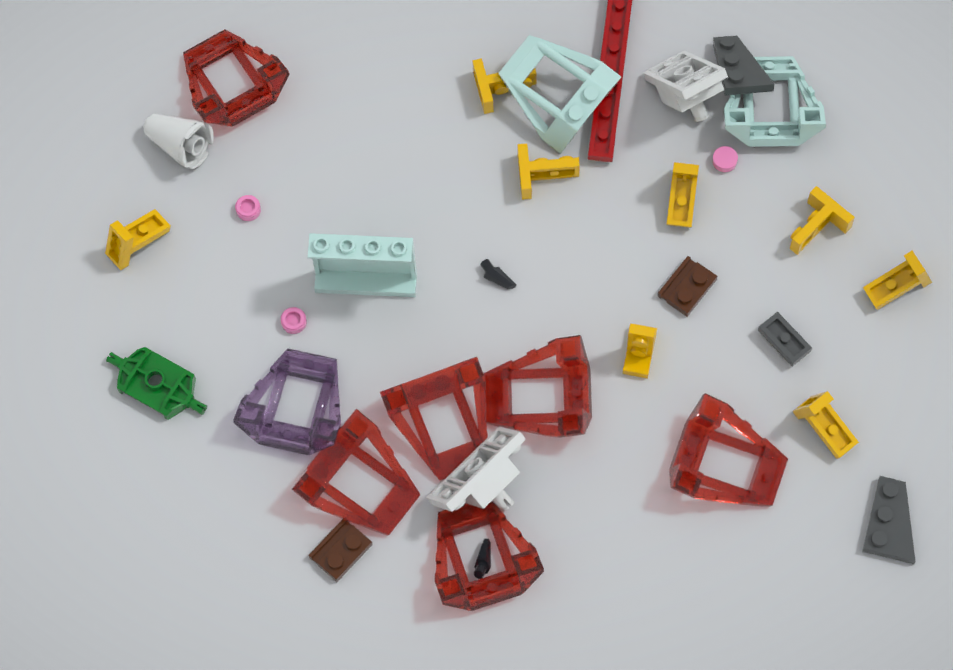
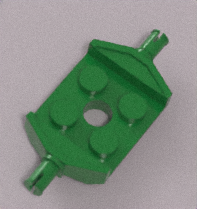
M146 347L137 349L128 358L125 357L123 359L113 352L107 357L106 362L111 363L120 370L117 379L119 393H125L163 414L167 420L189 407L201 415L205 413L207 405L194 399L196 377L190 371ZM160 375L162 381L160 384L153 386L148 383L150 377Z

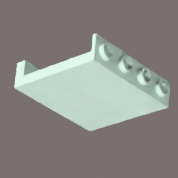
M309 234L307 258L312 259L316 274L315 293L416 297L417 268L413 238Z

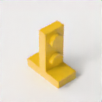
M482 58L472 60L473 74L484 114L494 112L492 94L501 95L509 90L500 78L499 73L486 75ZM535 68L523 82L529 88L537 84Z
M527 143L517 144L522 200L532 199L531 181L579 177V157L563 156L559 159L548 160L546 158H538L534 161H529Z
M674 162L666 225L692 227L699 165Z
M817 186L810 192L807 202L815 210L808 217V223L803 228L799 226L790 237L792 239L790 250L797 255L829 222L833 223L845 234L852 228L855 217Z
M156 209L125 227L117 220L109 226L105 254L120 270H123L129 266L132 253L168 233L171 225Z
M913 250L904 255L906 261L863 287L877 310L919 284H922L924 288L932 283Z
M630 323L627 352L622 374L648 379L657 328Z
M826 391L809 397L792 412L798 420L805 418L835 458L838 459L859 442L829 404L834 398Z

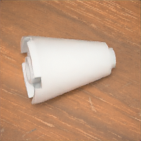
M155 113L149 116L143 125L145 135L185 168L195 169L200 166L209 154L206 151L208 143L213 144V129L203 121Z

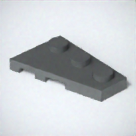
M737 35L713 37V48L717 65L725 68L728 76L722 80L725 95L774 91L775 84Z
M884 476L879 477L862 552L915 564L906 482Z

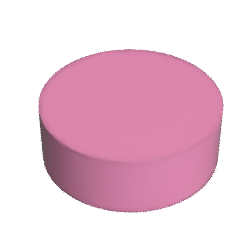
M728 146L719 147L713 154V165L721 172L732 171L737 165V152Z
M252 195L240 197L235 204L238 217L244 221L255 220L260 215V203Z
M296 307L286 309L281 315L283 329L290 334H297L303 331L307 324L305 313Z

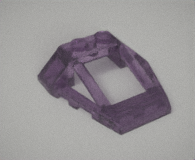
M287 348L270 367V372L263 380L260 379L254 385V390L241 399L233 423L260 445L304 455H312L333 446L341 427L337 359ZM287 375L323 383L310 428L274 420ZM275 381L266 410L265 405L258 403ZM330 397L329 419H325L323 417Z

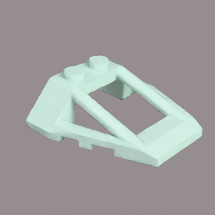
M531 35L526 38L499 72L500 78L514 99H516L540 138L560 154L604 97L610 93L621 79L620 75L602 61ZM544 56H547L584 82L563 110H560L523 83ZM570 60L593 70L592 74H588ZM526 98L556 118L550 127L547 126Z
M793 56L754 57L772 81L788 80L790 122H754L753 93L743 94L744 108H738L741 94L730 95L728 103L726 102L724 107L725 129L750 147L799 146L826 128L824 106L821 101H817L815 91L812 86H808L805 81V75ZM798 87L807 107H799Z

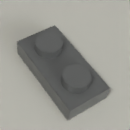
M776 312L758 327V331L792 367L812 350V347L779 312Z

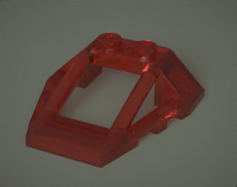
M226 29L183 52L186 72L189 78V88L192 95V105L206 123L233 127L276 102L290 75L288 69L278 57L273 54L269 56L258 46L253 47L247 44L243 38ZM233 52L255 87L224 103L202 69ZM245 53L263 66L257 68L256 71ZM199 83L207 93L208 97L203 98Z
M576 335L553 339L547 342L548 345L538 350L533 349L526 352L527 355L515 361L510 360L485 372L484 421L487 424L549 437L562 438L584 435L592 419L591 370L582 336ZM555 355L556 363L561 367L521 369ZM563 378L564 411H558V413L512 414L511 380ZM538 423H558V426Z
M477 357L380 392L389 418L439 481L446 479L488 438L486 380ZM473 386L478 427L462 390ZM453 393L472 441L437 454L418 405ZM409 410L420 441L401 414L402 411Z
M704 393L684 425L669 468L670 487L695 499L770 507L773 506L788 458L766 438L758 435L751 428L752 425L749 422L742 420L735 414L734 409L728 403ZM722 420H724L753 443L715 431V429L719 428ZM709 440L759 456L748 490L706 476L698 471ZM700 485H703V486H706V487H709V488H712V489H715V490L706 489V488H701V487H699V486H700Z
M355 409L334 432L291 489L308 504L321 511L387 536L390 535L420 496L419 491L404 468L402 469L395 458L393 450L381 436L377 425L358 409ZM368 438L392 470L358 446ZM351 454L394 484L372 514L329 484V481ZM323 492L326 493L328 496H330L335 501L340 503L346 509L320 497Z
M492 501L484 509L465 503L460 509L453 512L448 510L438 512L435 585L443 605L474 611L522 595L544 572L536 548L531 542H527L518 528L513 527L506 519L505 514ZM490 524L506 571L469 582L454 536ZM504 532L519 550V554L511 555ZM447 551L455 574L448 576Z

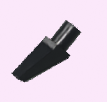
M489 259L481 262L480 265L485 271L483 276L485 279L506 289L516 287L517 284L500 267H494Z
M489 539L483 540L474 566V576L477 579H482L484 574H488L491 568V542Z

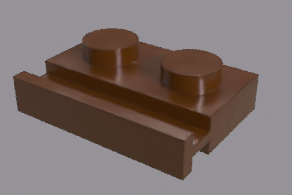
M687 256L658 292V297L663 298L669 305L688 317L716 282L718 276Z
M343 518L309 554V558L332 579L338 582L373 544L354 525H351L346 518Z

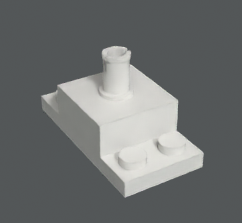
M685 50L643 72L645 80L656 86L662 103L680 112L690 109L696 122L703 121L709 117L703 101L723 91L724 87L721 81L728 77L725 68Z
M499 426L426 498L433 506L451 512L460 509L465 503L484 509L492 500L501 512L507 511L509 509L507 504L512 506L514 500L509 497L504 488L520 473L508 457L520 450L521 444L526 438L520 431Z

